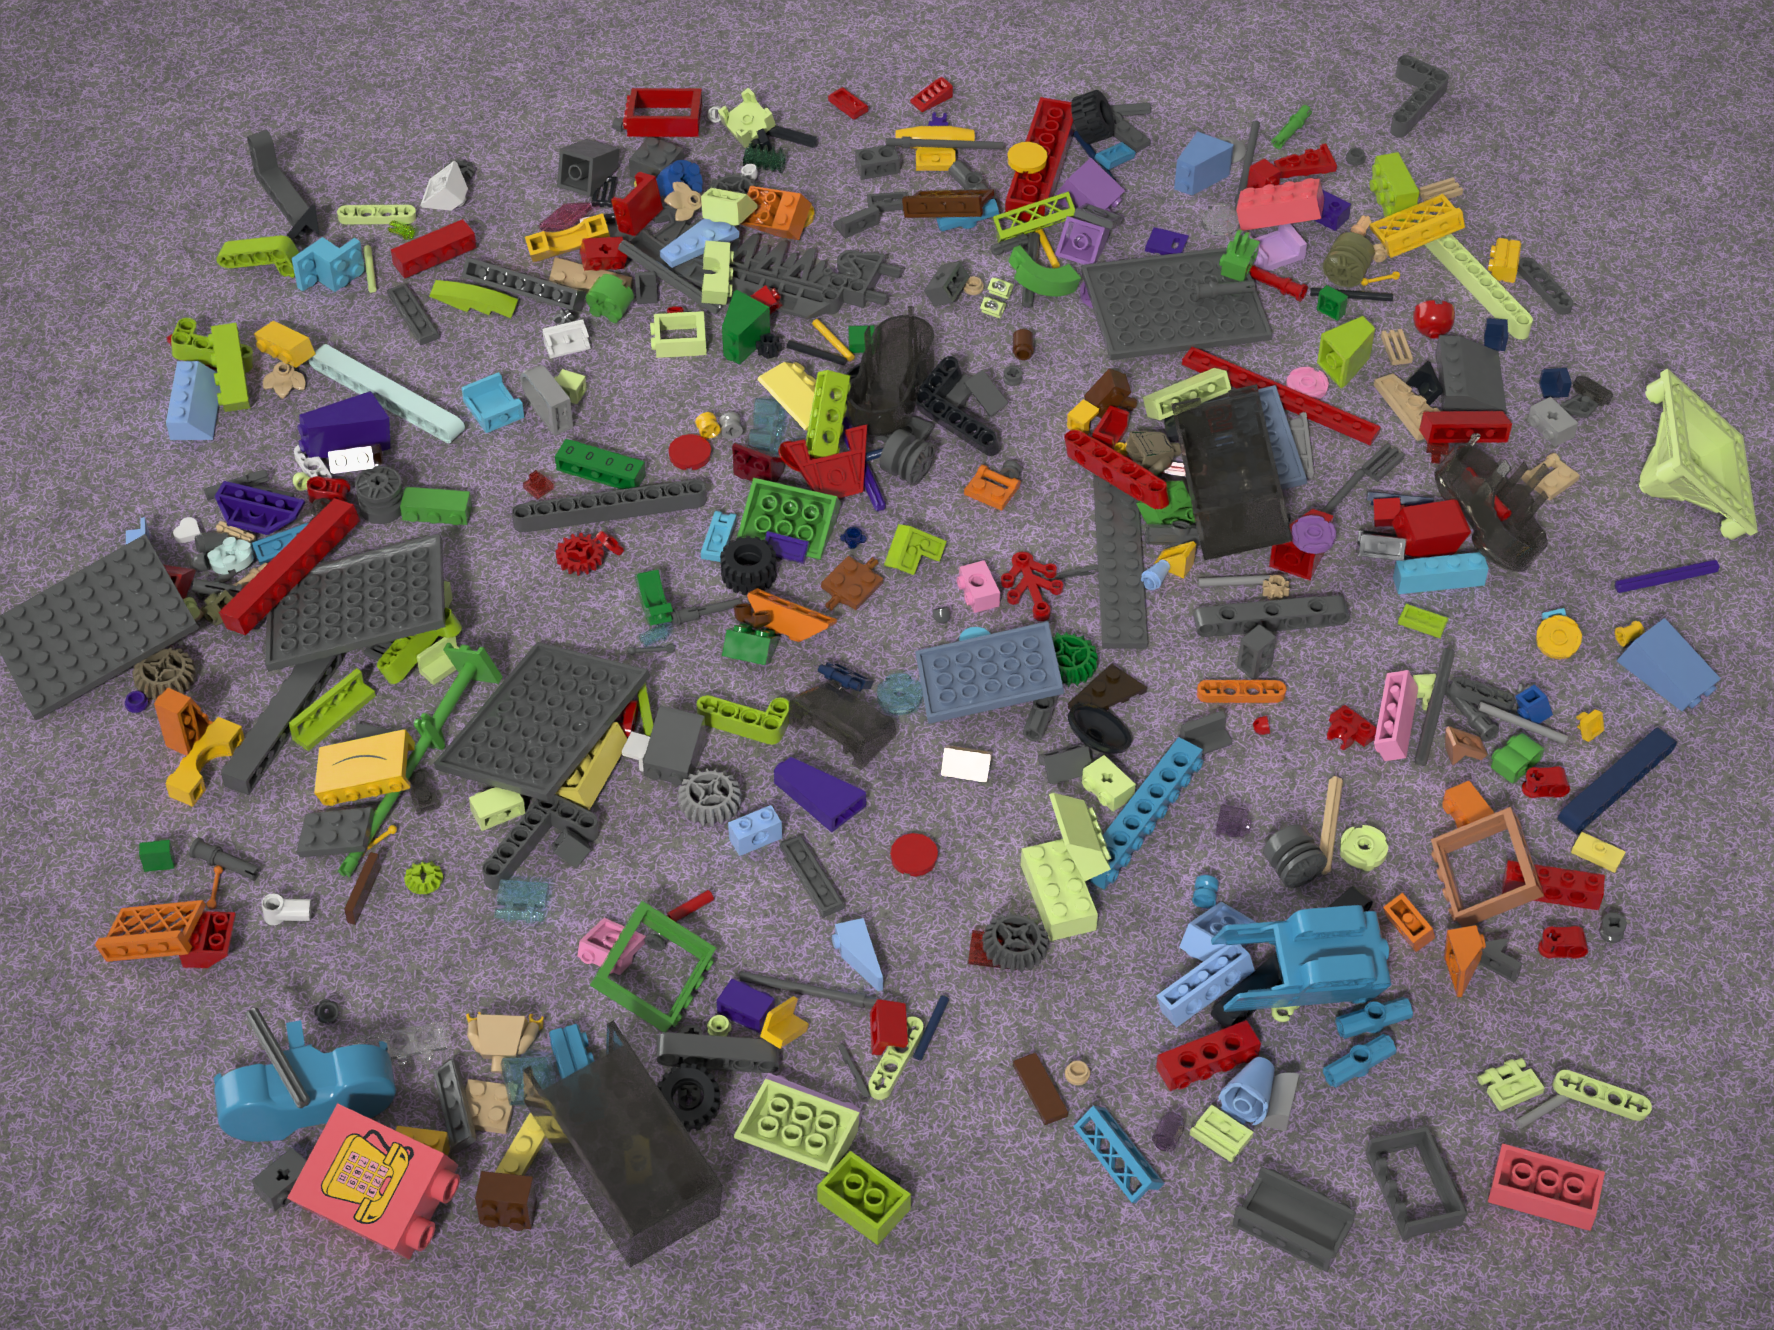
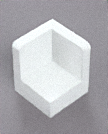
M631 732L622 749V755L639 760V770L644 772L643 760L650 737Z

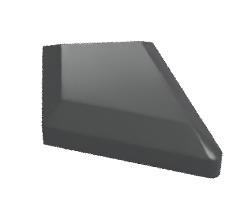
M1582 394L1560 404L1568 414L1587 419L1599 405L1598 402Z

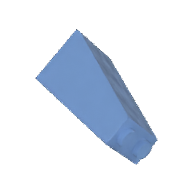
M1665 618L1638 637L1617 660L1623 667L1681 711H1684L1687 707L1691 709L1696 707L1702 701L1701 696H1710L1717 689L1715 685L1721 679Z

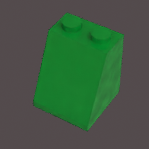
M735 290L722 325L723 356L727 360L740 365L756 350V341H760V336L770 333V307Z

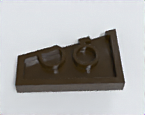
M1110 664L1068 703V709L1070 710L1072 706L1079 703H1087L1109 710V707L1117 703L1127 702L1129 698L1137 694L1142 695L1146 693L1147 687L1115 665Z

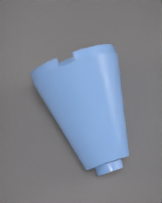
M1263 1057L1252 1059L1221 1090L1218 1098L1222 1103V1111L1240 1124L1244 1125L1245 1122H1253L1252 1125H1257L1268 1114L1275 1072L1273 1064L1268 1059Z

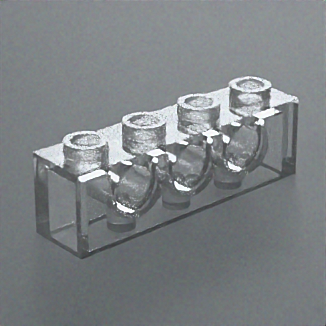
M436 1021L428 1025L409 1026L401 1030L383 1031L379 1034L361 1035L348 1039V1046L366 1044L380 1047V1041L387 1043V1052L391 1057L393 1070L454 1059L448 1021Z

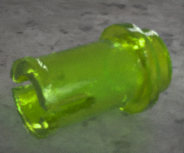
M395 220L389 223V225L396 227H388L390 233L402 236L404 240L413 239L415 236V228L411 224L405 225Z

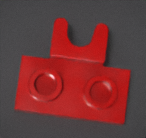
M1344 705L1330 715L1329 722L1332 724L1327 732V739H1341L1343 741V744L1340 746L1341 750L1349 748L1354 744V741L1365 747L1375 740L1377 728L1348 706Z

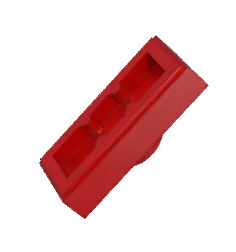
M843 87L828 95V101L853 120L868 112V106Z

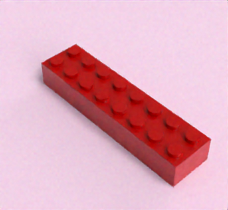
M1040 97L1025 142L1037 143L1046 150V165L1041 171L1028 174V171H1023V173L1015 171L1006 197L1005 212L1054 196L1075 131L1071 112L1072 102ZM1044 205L1039 206L1036 213L1043 217L1047 216L1049 208ZM1021 212L1017 220L1029 222L1032 215Z

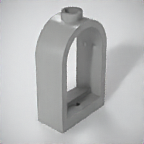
M540 365L533 369L528 368L521 373L522 389L529 404L552 434L556 436L572 429L573 421L570 398L547 368Z

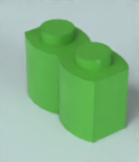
M1524 733L1512 736L1505 747L1502 749L1498 748L1493 753L1491 768L1513 784L1524 776L1528 769L1540 762L1545 749Z

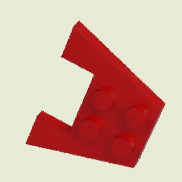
M867 425L845 430L850 451L810 460L805 439L786 443L783 446L812 491L837 496L838 499L863 493Z

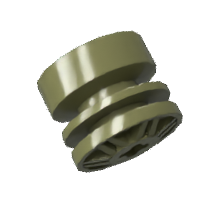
M1354 232L1340 234L1335 239L1327 257L1323 261L1324 274L1331 282L1343 287L1359 285L1374 259L1375 250L1373 245L1361 234Z

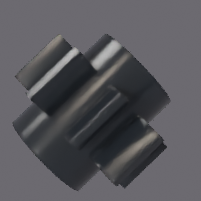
M766 333L760 336V341H756V350H758L759 356L762 355L766 359L777 357V351H782V343L779 342V337Z

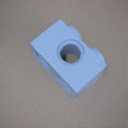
M771 805L728 822L729 840L739 856L782 839V822Z

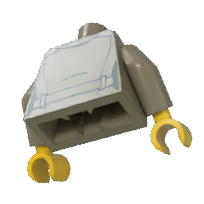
M1130 431L1126 443H1116L1114 450L1123 456H1128L1129 453L1133 462L1158 476L1165 469L1171 467L1174 456H1180L1181 445L1179 443H1170L1162 432Z

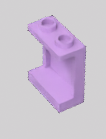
M1291 224L1279 225L1277 231L1254 238V240L1260 241L1258 256L1254 265L1263 270L1270 271L1305 259L1307 243Z

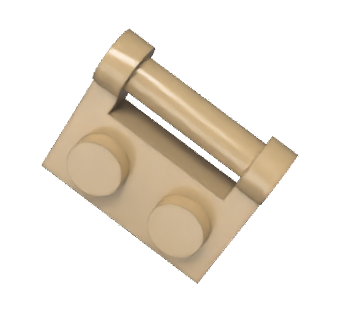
M1556 453L1549 454L1545 461L1531 471L1527 470L1521 475L1522 480L1549 501L1577 482L1580 477L1577 472L1560 461ZM1551 466L1554 468L1553 471L1542 479L1538 480L1536 478Z

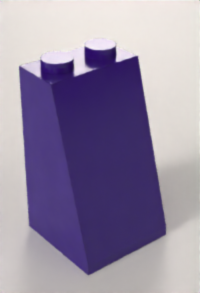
M371 391L299 415L300 424L297 425L301 440L298 441L299 447L302 452H306L309 458L318 456L320 458H327L329 451L338 448L376 443L381 444L382 451L391 449L390 418Z

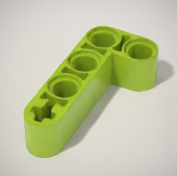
M279 235L227 241L223 244L216 260L223 268L275 264L281 275L293 278L295 273L292 258L299 254V251L289 237Z
M191 318L180 319L171 337L172 356L178 360L199 361L204 365L217 368V366H213L211 354L215 353L214 346L210 347L208 337L197 335L196 321ZM241 344L245 373L253 368V350L250 346Z
M445 607L446 627L396 639L377 662V668L388 683L396 684L402 681L417 663V655L429 648L438 636L453 638L460 633L462 625L451 609Z
M708 695L700 697L696 703L697 714L705 717L706 726L771 745L777 744L782 740L791 721L790 702L785 698H775L772 700L766 712Z

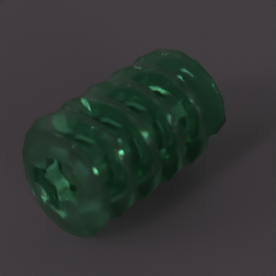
M752 142L745 149L743 166L754 164L757 169L763 167L765 171L771 169L772 172H776L778 170L781 174L784 172L787 162V156L783 153V148H780L779 152L776 153L774 146L771 151H768V145H765L763 150H761L760 144H757L754 149Z

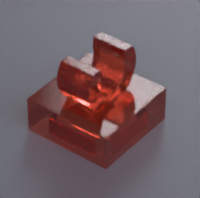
M1426 441L1425 450L1426 453H1431V463L1440 464L1441 454L1448 455V443H1428Z
M535 470L529 474V479L523 482V489L538 500L553 490L554 485L544 475Z

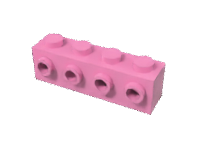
M1409 670L1387 673L1374 741L1375 749L1380 753L1384 761L1407 757L1418 693V686Z

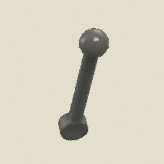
M668 644L666 647L635 648L631 646L627 652L630 655L641 652L661 651L673 653L675 646L673 644Z

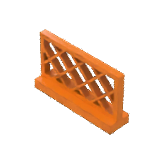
M203 900L121 908L108 935L98 938L95 946L106 962L189 954L192 946L188 940L206 904ZM194 910L192 913H190V914L187 915L186 917H183V915H185V914L188 913L189 911ZM170 912H174L167 918L163 919V917L169 914ZM154 914L145 921H142V919H144L148 915ZM127 916H133L132 918L124 922ZM181 917L180 921H178L171 927L168 926ZM158 920H161V922H159L158 924H156V925L153 926L152 928L148 929L149 926H151L152 924H154V923L157 922ZM139 921L141 922L139 925L128 931L130 927H132Z

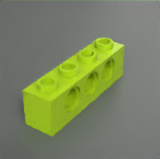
M830 370L819 371L817 374L806 437L810 458H822L838 454L840 451L838 444L843 432V415L847 410L846 398L851 387L849 375ZM831 391L834 393V400L831 398ZM827 412L830 413V421L827 419ZM824 433H825L826 436H827V441H826V442H825L824 439H823V434H824Z

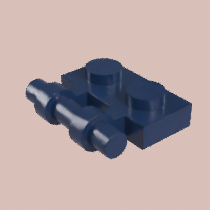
M827 662L826 665L820 664L818 667V672L823 674L824 678L830 681L835 680L846 689L851 688L861 692L862 689H871L874 682L836 662Z

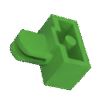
M1238 229L1234 241L1229 242L1226 250L1227 254L1222 255L1219 266H1222V276L1245 281L1258 256L1260 241L1250 238V232H1246L1243 236V230Z

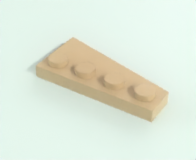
M556 257L554 258L549 278L550 281L587 291L586 294L598 277H602L603 274H611L623 280L622 285L626 288L628 286L632 288L633 284L632 277L606 270L584 271L583 264Z
M1394 374L1375 379L1374 387L1417 441L1425 439L1419 431L1423 412H1439L1440 410L1431 408L1426 404L1427 400L1421 395H1415L1412 392V388Z

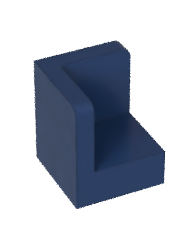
M1486 318L1484 346L1496 351H1505L1508 341V319Z
M1543 369L1539 380L1543 398L1569 396L1572 381L1568 369Z

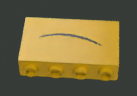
M404 729L319 747L314 794L323 805L333 806L338 803L377 797L382 794L410 789L411 783L406 778L408 751L415 750V741Z

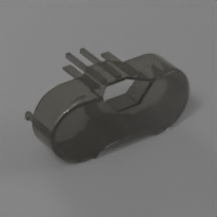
M908 306V315L894 316L881 322L874 330L872 337L870 326L867 327L864 333L865 351L861 358L859 373L857 377L850 381L851 387L847 394V407L850 424L853 427L867 425V435H892L898 429L903 430L908 425L915 412L918 391L935 366L934 330L927 321L914 316V306Z

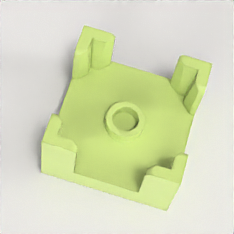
M749 88L741 93L743 102L732 111L728 112L726 106L718 110L723 125L744 148L748 147L753 139L759 138L756 131L763 128L765 132H768L776 125L772 113L768 108L764 110L759 105L754 93Z

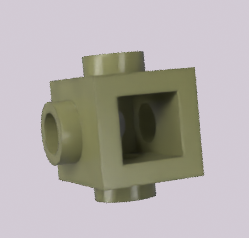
M227 590L217 595L214 592L204 600L206 605L200 610L204 613V617L208 622L217 626L223 623L219 611L233 597Z

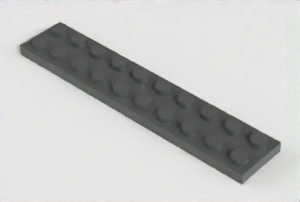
M1093 476L1102 648L1147 649L1144 581H1141L1143 564L1139 508L1136 504L1138 500L1099 476Z

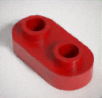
M631 700L622 711L624 719L623 722H619V725L627 739L631 732L635 731L639 712L638 700Z

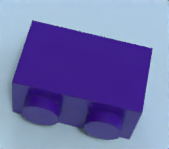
M732 978L716 1000L718 1014L757 1033L762 1032L768 1012L775 1008V999L770 994L760 992L751 988L747 983L739 982Z

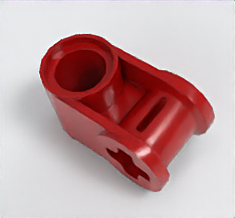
M319 476L311 477L307 481L310 503L327 506L334 498L347 502L346 495L351 489L348 481Z
M1559 766L1532 767L1526 772L1527 780L1522 785L1523 794L1529 798H1560L1570 792L1565 769Z
M1579 926L1547 927L1542 934L1543 940L1538 945L1539 953L1543 957L1550 959H1578L1588 954L1584 929Z

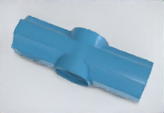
M991 199L983 206V215L981 217H936L940 231L960 226L970 229L977 225V221L999 215V210L995 199Z
M1401 997L1385 1003L1370 1002L1365 1006V1009L1336 1017L1335 1023L1340 1037L1346 1039L1365 1032L1378 1033L1385 1026L1412 1018L1413 1012L1408 998Z
M1382 1034L1365 1045H1355L1351 1048L1349 1054L1323 1068L1326 1082L1330 1086L1337 1088L1354 1077L1365 1076L1370 1068L1396 1054L1397 1049L1394 1041L1389 1035Z

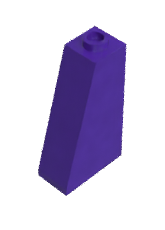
M793 757L780 762L774 769V784L830 832L835 831L866 807L865 791Z

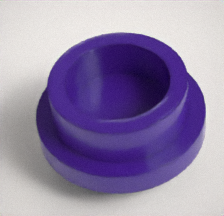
M133 691L126 696L125 707L129 712L139 713L147 708L148 698L142 692Z

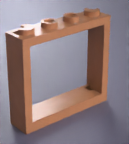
M1511 807L1431 839L1434 849L1431 855L1434 861L1438 862L1439 868L1436 871L1440 881L1445 884V888L1442 891L1447 902L1450 901L1451 908H1448V911L1453 921H1458L1461 927L1471 926L1544 896L1519 818ZM1508 829L1526 885L1464 909L1447 853Z

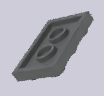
M371 807L305 814L296 853L299 857H312L366 851L375 812Z

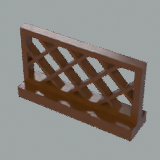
M994 189L917 191L913 196H904L902 198L904 218L981 217L983 215V206L994 196Z

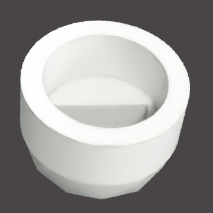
M713 106L708 110L710 121H721L720 116L716 118L717 110H720L721 107Z
M747 164L741 169L742 175H749L750 179H756L758 176V171L754 164Z

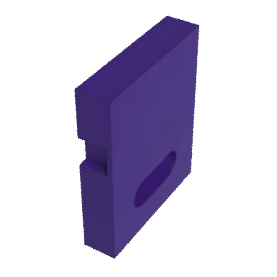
M1154 227L1145 246V252L1159 253L1160 255L1183 253L1189 235ZM1174 243H1179L1177 248H1172Z

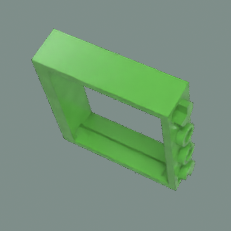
M641 901L632 913L590 986L666 1033L671 1026L676 1027L683 1016L679 1013L682 1007L686 1009L694 996L690 993L693 988L697 990L704 980L701 974L704 969L708 971L713 964L714 958H712L716 947ZM640 922L699 958L667 1015L607 978Z

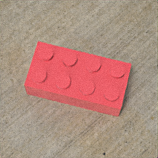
M1308 178L1301 182L1289 181L1282 185L1274 186L1270 184L1263 188H1246L1240 191L1236 211L1241 230L1245 231L1321 219L1324 196L1320 179Z
M1502 1143L1488 1203L1591 1231L1597 1214L1605 1172Z

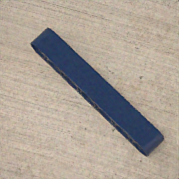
M1659 727L1655 728L1566 805L1558 815L1557 820L1576 835L1579 834L1671 754L1677 745V740Z

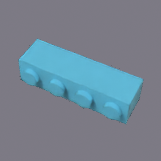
M1483 552L1407 559L1404 561L1397 560L1393 580L1398 594L1485 586L1489 568Z

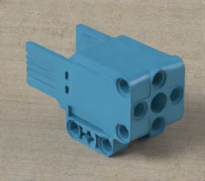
M1361 905L1303 909L1293 913L1286 921L1226 925L1211 939L1212 945L1226 944L1227 946L1266 942L1275 945L1282 985L1271 987L1270 989L1248 990L1247 993L1237 994L1223 1006L1224 1012L1339 1002L1365 1003L1373 1000L1392 985L1387 964L1389 945L1387 940L1382 938L1377 912H1364Z

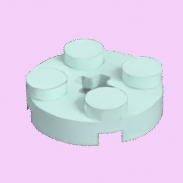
M228 537L224 539L222 545L210 551L207 556L213 571L225 575L229 574L228 570L235 569L238 572L248 567L254 559V552L248 541Z

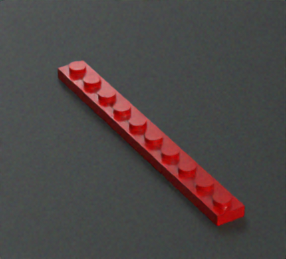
M1191 347L1182 358L1183 366L1199 373L1213 368L1227 371L1230 386L1244 392L1276 385L1283 409L1297 415L1306 412L1307 419L1371 446L1380 433L1381 426L1195 347Z

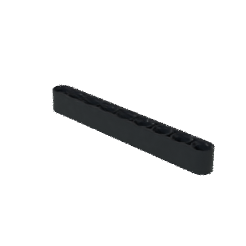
M1351 886L1328 907L1363 906V911L1366 912L1372 907L1373 900L1355 886ZM1275 952L1255 972L1250 974L1222 998L1211 1011V1017L1225 1028L1245 1021L1257 1009L1224 1012L1223 1006L1239 993H1247L1248 990L1270 989L1271 987L1282 985L1277 953Z

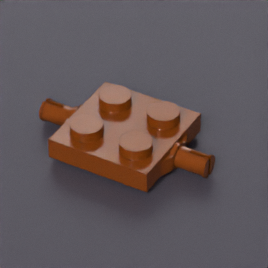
M847 556L821 582V588L832 596L825 604L826 608L832 611L841 603L857 610L883 584L884 578L872 571L879 564L878 560H874V557H872L863 565Z

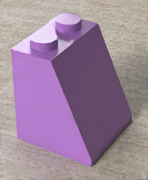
M1090 158L1065 181L1056 195L1069 191L1075 210L1088 203L1110 212L1109 208L1111 206L1116 208L1123 200L1121 196L1125 190ZM1066 198L1057 201V203L1069 208Z

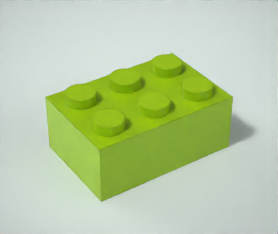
M1399 152L1376 156L1375 163L1372 165L1373 175L1369 186L1370 190L1376 195L1378 205L1382 206L1384 216L1387 217L1417 205L1419 190Z
M852 1151L817 1185V1202L876 1245H879L911 1210V1194Z

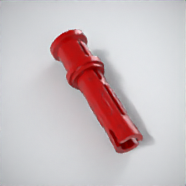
M1255 265L1249 271L1252 279L1278 289L1282 295H1290L1296 298L1298 302H1301L1306 296L1308 290L1306 284H1298L1290 277L1283 278Z

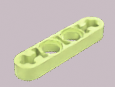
M344 205L337 210L338 221L342 224H410L417 218L416 210L412 205ZM365 213H370V214H371L370 216H367V217L362 216V215L365 214ZM385 213H391L390 216H382Z
M907 1017V1034L908 1028L916 1027V1030H913L910 1038H908L907 1047L909 1049L904 1053H900L894 1049L895 1046H888L868 1083V1090L874 1099L883 1100L891 1094L923 1035L924 1026L919 1018ZM892 1063L898 1069L894 1072H887L884 1066ZM883 1077L885 1079L884 1088L876 1090V1086L881 1084Z
M1561 1070L1553 1080V1088L1558 1094L1632 1120H1644L1652 1110L1651 1102L1643 1095L1570 1070ZM1563 1079H1567L1568 1087L1563 1085ZM1577 1083H1580V1085H1579V1087H1578V1089H1577V1091H1576V1090H1575L1576 1087H1577L1576 1084H1577ZM1584 1086L1593 1087L1596 1091V1096H1588L1583 1090ZM1614 1094L1618 1096L1621 1104H1612L1608 1099V1095ZM1627 1100H1629V1102H1628V1104H1627V1105H1629V1106H1628L1627 1108H1625L1624 1106H1625ZM1636 1104L1641 1105V1112L1637 1111Z

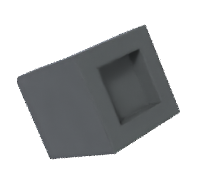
M635 273L637 304L658 303L656 273Z
M567 827L564 828L551 845L554 854L575 868L580 865L591 851L589 843Z

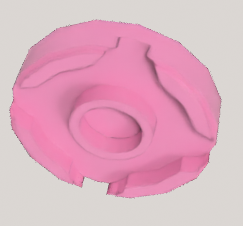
M1299 367L1290 372L1286 380V386L1318 400L1326 395L1329 382L1327 376L1319 370L1317 372L1312 367Z

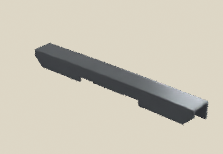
M1098 565L1059 572L1051 579L1045 576H1041V578L1053 581L1079 575L1095 574L1090 571L1098 569Z
M843 1043L837 1045L843 1056V1061L845 1064H848L856 1080V1086L859 1091L862 1092L864 1098L869 1097L870 1099V1095Z

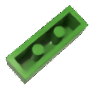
M405 487L400 505L402 520L453 525H468L472 508L470 491Z

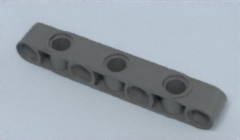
M1342 596L1305 597L1201 607L1193 613L1197 634L1201 637L1248 634L1259 624L1266 630L1274 632L1339 626L1347 623L1350 619L1346 600Z

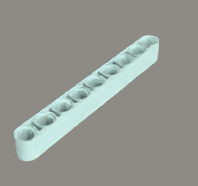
M323 344L315 351L316 355L308 359L310 365L315 370L358 394L371 391L383 408L446 443H451L465 430L464 423L457 416L329 345Z

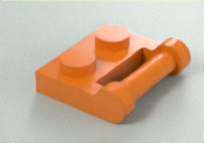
M981 464L975 476L965 487L964 495L1002 511L1019 489L1021 480L1008 478ZM984 477L1008 486V489L984 480Z

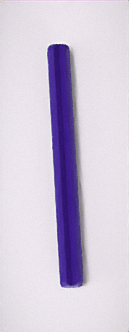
M845 416L842 421L843 432L841 435L850 451L845 430L852 428L848 417ZM865 462L864 487L876 511L884 510L886 508L885 500L868 462Z

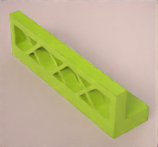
M1068 191L993 216L992 219L997 230V241L1000 243L1022 234H1029L1065 222L1067 216L1075 218V208ZM1066 198L1068 209L1060 210L1055 207L1058 200ZM1042 205L1051 209L1049 214L1044 217L1036 213L1038 207ZM1026 212L1032 216L1029 222L1023 223L1017 220L1019 214ZM1007 218L1013 221L1010 228L1002 230L999 220Z
M356 668L290 721L289 727L292 740L307 751H310L375 698V691L363 682L362 671Z

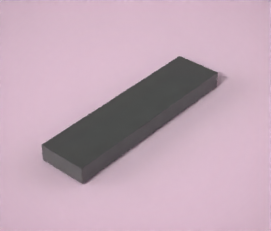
M406 283L387 290L389 298L420 346L440 339L439 333Z
M799 835L780 843V850L821 916L824 918L843 910V901L802 836Z
M451 1059L433 1072L451 1150L459 1153L477 1141L459 1062Z

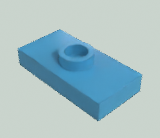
M1121 142L1097 153L1094 160L1109 170L1133 159L1136 152Z

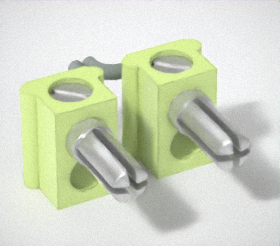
M992 278L988 286L989 293L1002 297L1003 301L984 297L980 307L981 312L1000 319L1006 307L1005 301L1009 299L1014 284L998 278Z

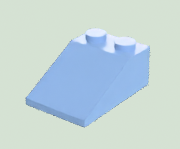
M1221 901L1188 924L1179 948L1186 951L1189 956L1204 962L1226 946V944L1212 945L1211 939L1224 926L1257 922ZM1240 944V945H1241L1243 948H1245L1248 944Z

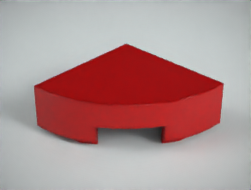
M600 531L596 535L597 539L616 555L620 556L624 552V548L614 536L604 531Z

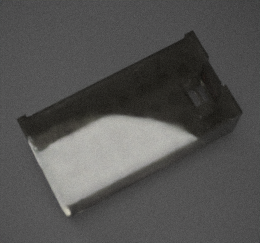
M1257 384L1228 391L1229 398L1201 404L1199 397L1171 404L1204 561L1293 541ZM1232 435V437L1215 441V438ZM1232 441L1234 442V443H1230V444H1226V445H1222V446H1216V445L1223 444V443H1228V442H1232Z

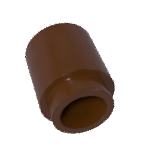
M1019 329L1013 333V354L1019 360H1027L1034 351L1033 333L1027 329Z

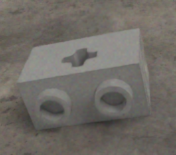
M1551 397L1531 406L1527 420L1554 447L1574 438L1578 422Z

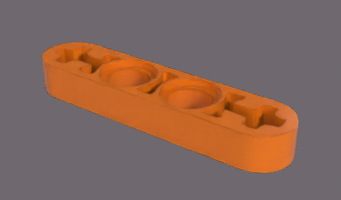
M1203 680L1197 686L1196 695L1200 701L1206 703H1278L1285 699L1287 688L1283 682L1278 680ZM1230 688L1235 690L1236 693L1229 695L1224 690ZM1252 688L1256 689L1259 693L1251 695L1247 690Z

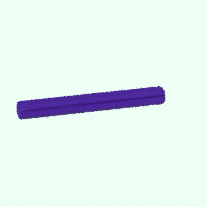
M1714 559L1616 580L1614 586L1618 593L1716 573L1719 571L1720 565Z

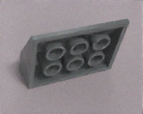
M1439 335L1435 354L1439 383L1443 389L1441 394L1442 411H1503L1507 414L1499 352L1462 336Z

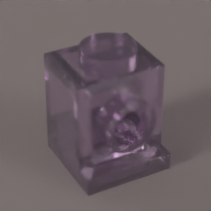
M1221 804L1215 837L1225 834L1229 837L1244 838L1245 833L1250 834L1252 820L1248 819L1249 809Z

